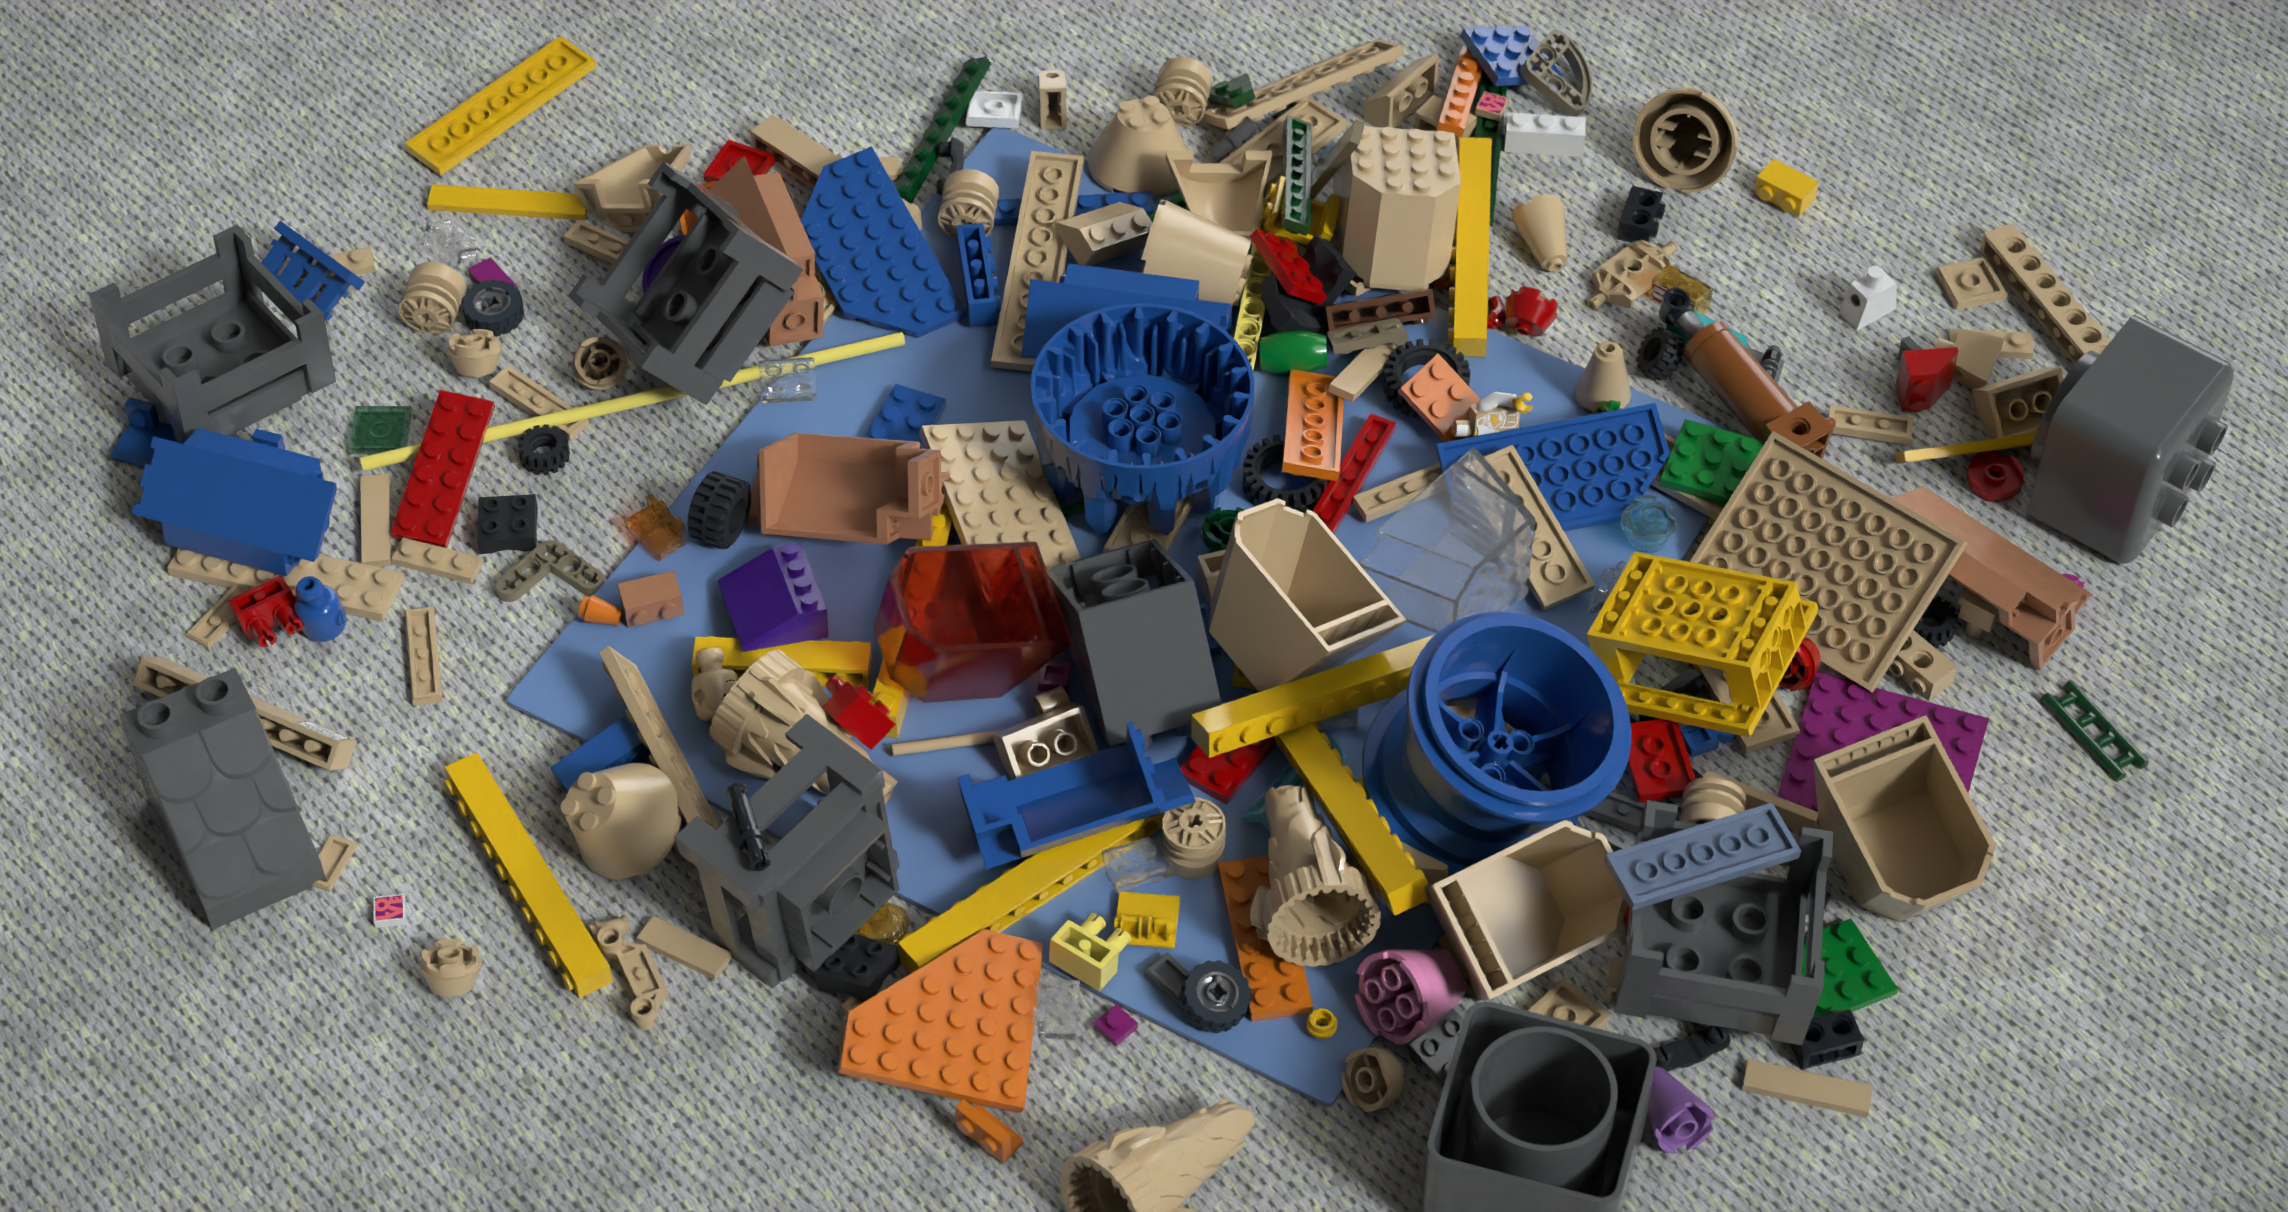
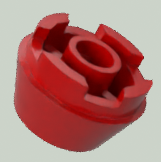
M1520 286L1519 291L1512 289L1511 294L1505 299V322L1509 328L1521 335L1539 337L1556 320L1557 301L1554 298L1548 301L1540 296L1541 290L1532 287Z
M1805 636L1779 683L1785 689H1790L1789 692L1808 687L1820 666L1821 656L1819 649L1808 637Z

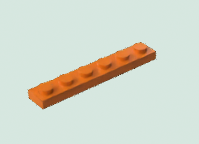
M1462 47L1436 130L1454 133L1458 137L1463 136L1483 68L1468 47Z

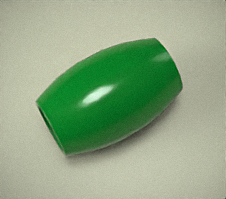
M1296 330L1278 332L1261 338V370L1289 375L1290 370L1315 372L1327 367L1326 336L1310 331Z

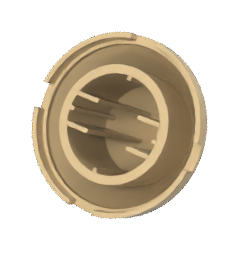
M1680 87L1659 93L1642 108L1636 118L1632 143L1636 159L1650 179L1664 188L1669 186L1682 190L1681 193H1694L1712 187L1730 170L1737 155L1738 134L1732 116L1720 101L1704 91Z

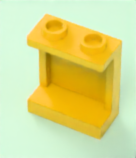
M1280 176L1277 183H1272L1267 192L1266 198L1270 199V202H1267L1262 217L1266 218L1264 230L1287 237L1306 246L1309 245L1314 235L1327 239L1330 242L1334 234L1341 197L1330 194L1326 203L1311 198V222L1307 236L1292 234L1281 227V201L1286 177Z

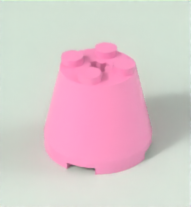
M1383 950L1366 957L1357 970V973L1360 975L1359 993L1355 994L1359 1012L1368 1028L1376 1036L1382 1035L1393 1041L1394 1045H1401L1422 1036L1452 1008L1457 1006L1462 995L1467 991V984L1448 950Z

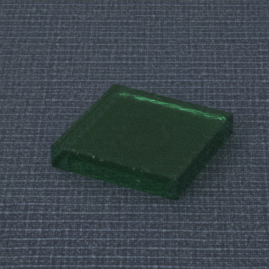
M356 406L349 445L350 454H377L407 447L413 413L412 407Z

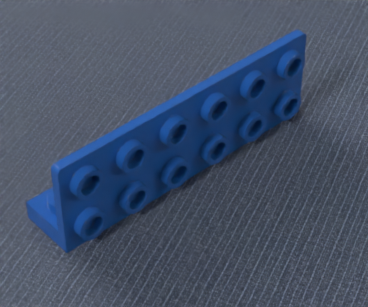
M129 397L124 407L130 424L110 455L112 460L144 468L145 464L151 465L154 455L153 448H150L153 436L174 442L178 441L175 439L173 427L170 424L159 421L153 403ZM256 429L252 435L253 442L286 450L283 437L280 434Z

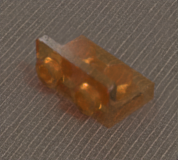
M652 494L646 496L647 507L625 519L624 523L625 528L659 561L686 545L684 534L686 527L679 517L675 518L669 512L664 501H658Z

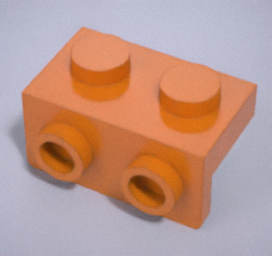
M963 1099L955 1106L956 1127L1002 1163L1023 1145V1138L981 1105L977 1104L973 1107Z

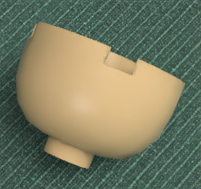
M1369 1047L1355 1050L1346 1058L1345 1063H1348L1346 1072L1342 1073L1341 1080L1344 1093L1353 1106H1360L1364 1109L1362 1111L1365 1112L1376 1111L1391 1106L1400 1097L1404 1088L1405 1076L1401 1063L1392 1053L1385 1049Z

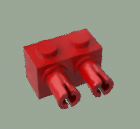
M281 575L228 600L237 625L247 640L256 638L259 645L263 648L269 647L266 642L267 640L271 645L277 640L272 629L283 625L287 634L293 635L295 634L293 628L297 632H300L303 628L301 620L297 618L293 610L295 599L292 591Z
M832 676L826 682L825 686L832 694V697L823 707L838 724L870 750L896 725L889 717L892 711L881 700L872 701L871 699L874 696L863 685L860 684L856 687L850 681L844 682L838 676Z

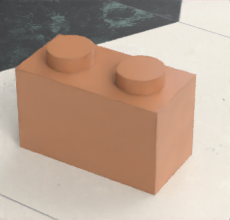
M675 571L618 583L620 601L628 628L685 615L682 595Z

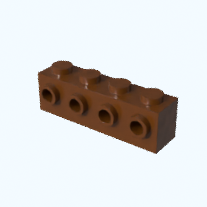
M1421 289L1319 306L1321 320L1325 326L1323 333L1397 318L1401 322L1411 321L1412 325L1428 323L1427 318L1436 317L1432 289Z

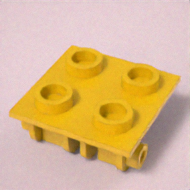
M1119 891L1114 929L1117 927L1121 928L1122 932L1120 935L1124 931L1128 932L1131 942L1127 945L1175 949L1180 896Z

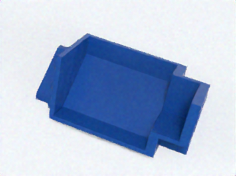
M1068 263L1066 274H1061L1059 283L1030 279L1021 357L1036 359L1044 345L1055 333L1079 317L1099 309L1124 304L1144 303L1177 307L1212 321L1231 336L1232 304L1199 300L1198 280Z
M197 428L184 444L153 436L150 448H153L154 455L151 465L145 464L139 485L144 488L141 500L138 503H134L132 514L161 522L165 544L287 576L300 563L301 559L314 562L318 558L324 534L330 524L329 516L337 491L336 483L323 480L319 458L202 428Z
M1132 721L1126 723V744L1014 780L1007 781L1006 775L973 785L969 774L957 777L969 825L986 869L1196 801L1176 758L1153 765L1150 757H1144L1145 740L1141 729L1135 730Z

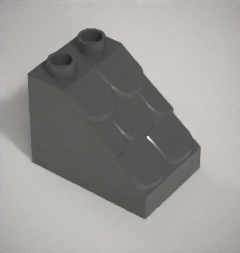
M1156 539L1044 569L1051 600L1066 638L1070 654L1088 698L1098 730L1109 746L1126 744V723L1131 721L1135 730L1140 728L1146 744L1144 749L1153 744V734L1174 729L1175 734L1178 736H1191V715L1222 705L1194 580Z
M236 668L208 677L199 683L157 700L149 701L140 707L120 714L147 799L212 930L312 888V884L318 880L326 881L320 858L299 812L297 803L271 746L256 707Z

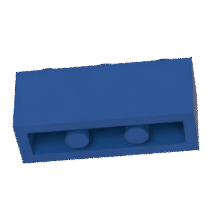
M622 717L551 766L550 769L556 782L567 794L570 787L578 780L582 773H593L628 763H641L649 753L646 746L639 739L637 732L625 717Z

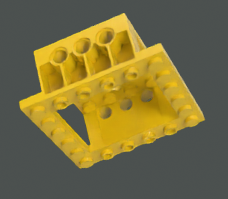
M1634 552L1589 629L1587 637L1591 651L1604 663L1619 686L1628 712L1750 738L1819 610L1817 602L1800 599L1797 582ZM1694 610H1698L1696 614L1687 615L1688 613H1691ZM1721 615L1726 616L1721 620H1713L1719 618ZM1645 654L1725 670L1732 704L1640 686L1629 682Z

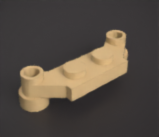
M615 926L603 927L597 935L599 948L607 959L618 961L635 997L630 1005L632 1018L639 1029L649 1030L655 1024L662 1000L669 997L668 990L646 944L639 946L624 940L621 930Z

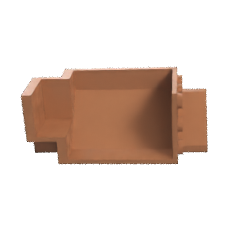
M744 156L709 190L726 200L739 211L737 218L763 241L792 258L804 269L790 288L794 294L765 333L769 346L823 338L824 295L815 277V252L780 172L753 176Z
M793 433L759 449L756 461L758 471L751 489V508L745 525L761 526V534L877 544H889L898 538L931 541L934 533L932 518L933 516H939L945 497L941 493L943 481L949 482L951 473L941 472V450L920 449V442Z
M1925 487L1892 497L1891 499L1967 542L1968 545L1948 576L1999 609L2000 623L2029 641L2030 665L2041 670L2075 630V615L2093 594Z

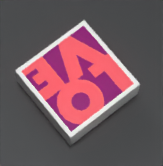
M404 894L374 897L375 928L406 925V899Z

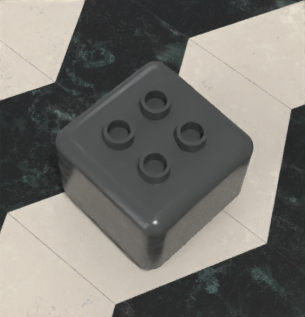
M2132 315L2101 354L2091 350L2076 362L2048 405L2037 429L2031 449V460L2039 464V469L2027 515L2120 564H2127L2135 560L2163 524L2171 528L2176 525L2188 504L2189 497L2185 496L2188 491L2193 489L2201 492L2213 474L2216 462L2208 459V457L2213 455L2218 449L2228 429V425L2220 420L2234 378L2232 365L2228 361L2136 315Z
M1490 1001L1478 1002L1472 1005L1467 1010L1428 1138L1421 1200L1422 1211L1622 1212L1645 1125L1655 1071L1656 1053L1652 1046L1638 1038Z

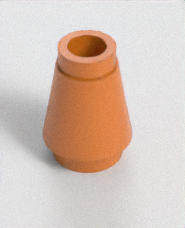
M585 595L578 612V617L584 619V622L619 626L623 615V609H619L595 595L591 597Z

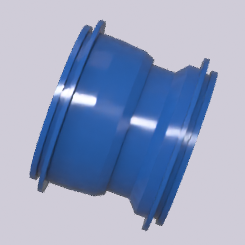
M1502 611L1473 614L1448 624L1427 642L1412 667L1407 689L1393 697L1375 717L1368 730L1362 753V776L1368 800H1373L1378 810V817H1385L1390 827L1391 835L1396 833L1401 842L1448 865L1447 877L1563 820L1570 821L1576 826L1580 815L1592 810L1613 791L1626 769L1631 748L1630 717L1624 697L1612 674L1596 654L1572 634L1545 620L1525 614ZM1448 706L1474 708V718L1467 717L1462 719ZM1504 722L1516 730L1509 735L1506 732ZM1544 764L1552 791L1526 770Z

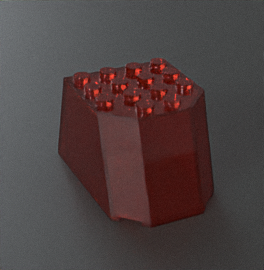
M1037 542L908 547L888 577L874 623L875 634L890 679L924 703L1001 698L1072 645Z

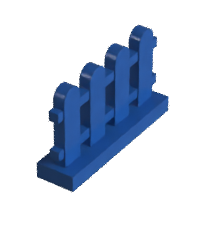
M279 221L274 230L280 233L281 237L278 241L273 239L270 243L273 247L261 263L301 304L302 301L308 298L312 301V298L325 283L327 285L318 299L312 302L323 312L324 319L329 321L333 316L330 312L340 298L343 296L346 299L349 292L346 290L349 286L352 285L357 290H360L365 281L285 223ZM298 246V251L296 253H293L292 251L294 250V248ZM289 257L291 259L290 262L278 276L276 272L279 270V268L282 266L285 260ZM316 259L317 262L314 267L311 266L312 261ZM307 270L309 272L297 289L294 288V285ZM334 272L335 276L332 278V280L329 279L328 277L330 276V274Z

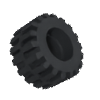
M717 471L708 473L697 487L689 507L687 526L690 537L721 549H728L733 545L742 533L751 508L750 484Z

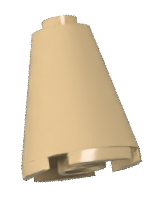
M1536 195L1531 197V202L1523 205V202L1519 203L1513 209L1511 217L1514 225L1542 269L1555 272L1562 269L1567 262L1565 208L1562 199L1560 201L1557 195Z
M1606 341L1596 346L1576 386V401L1583 410L1585 407L1592 411V415L1595 408L1600 406V401H1620L1619 408L1622 409L1630 403L1631 391L1623 351L1614 342Z

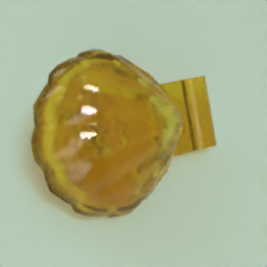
M886 902L855 934L896 945L907 934L910 919L904 908Z

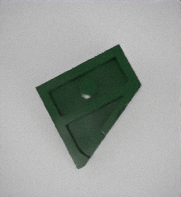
M1248 73L1229 82L1223 81L1215 84L1207 100L1213 104L1235 109L1255 99Z

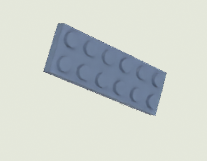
M1769 803L1605 855L1604 863L1630 909L1633 911L1800 857L1801 849L1774 804Z

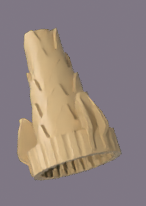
M777 649L769 651L760 657L736 681L722 700L710 726L709 734L715 740V743L725 750L727 764L743 772L769 780L779 771L778 766L782 768L800 751L798 747L786 739L785 733L806 714L871 761L868 753L851 739L853 735L838 724L823 707L829 698L814 674L809 670L804 671L800 665ZM883 770L885 781L883 796L886 806L898 781ZM827 772L812 784L814 788L825 795L830 793Z
M1307 784L1303 786L1285 785L1277 789L1270 788L1265 794V812L1271 832V837L1268 839V867L1271 888L1262 885L1256 889L1250 911L1251 925L1257 927V936L1261 940L1269 941L1270 949L1289 963L1293 962L1300 966L1317 967L1319 965L1326 966L1344 961L1348 957L1359 953L1373 940L1376 930L1379 929L1381 913L1373 886L1364 873H1360L1358 869L1351 867L1346 862L1345 853L1334 841L1330 827L1325 825L1322 813L1317 814L1311 790Z
M1224 1098L1207 1110L1205 1107H1202L1186 1118L1179 1119L1169 1125L1124 1129L1112 1134L1109 1142L1101 1140L1091 1143L1068 1158L1063 1163L1064 1166L1061 1167V1176L1059 1177L1060 1190L1067 1211L1194 1212L1192 1209L1179 1207V1205L1194 1194L1203 1181L1220 1171L1219 1165L1243 1148L1246 1141L1244 1136L1252 1130V1126L1255 1123L1251 1111L1242 1109L1234 1102H1227Z

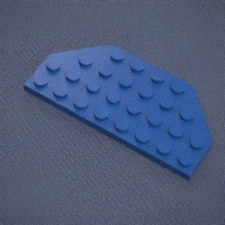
M868 147L823 166L801 218V223L815 252V265L844 317L853 320L856 318L870 322V325L888 330L893 328L907 332V335L916 338L965 318V308L873 147Z
M1656 403L1436 444V452L1449 500L1493 525L1461 470L1465 464L1513 445L1563 531L1627 520L1670 454Z

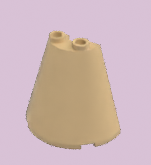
M674 144L671 152H668L662 145H645L576 181L573 184L575 191L585 208L590 213L594 211L602 218L601 223L621 232H636L663 195L647 183L663 161L682 173L687 162L691 159L690 145Z
M1166 150L1167 165L1187 210L1251 240L1249 236L1256 229L1272 151L1245 150L1241 164L1193 163V150Z

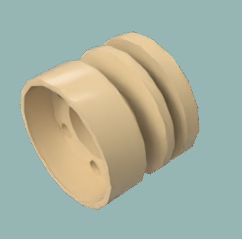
M1171 58L1164 62L1159 70L1153 96L1157 97L1159 103L1169 110L1176 125L1193 126L1200 122L1205 115L1207 99L1212 87V75L1203 63L1193 58Z
M963 169L950 174L943 186L942 201L938 212V224L941 229L949 236L957 239L956 225L983 223L985 237L989 235L994 226L995 210L999 198V187L995 180L986 173L971 169Z
M424 262L416 265L410 273L406 289L399 303L398 312L401 319L418 332L431 334L448 332L455 323L458 308L465 295V281L456 270L445 264Z
M1715 777L1698 778L1688 783L1684 789L1682 813L1680 814L1679 821L1701 825L1743 812L1746 807V795L1742 788L1731 781Z
M1199 797L1195 798L1196 802L1166 811L1162 819L1163 861L1167 868L1177 876L1188 879H1200L1212 875L1218 870V863L1223 862L1225 858V816L1221 809L1213 802Z

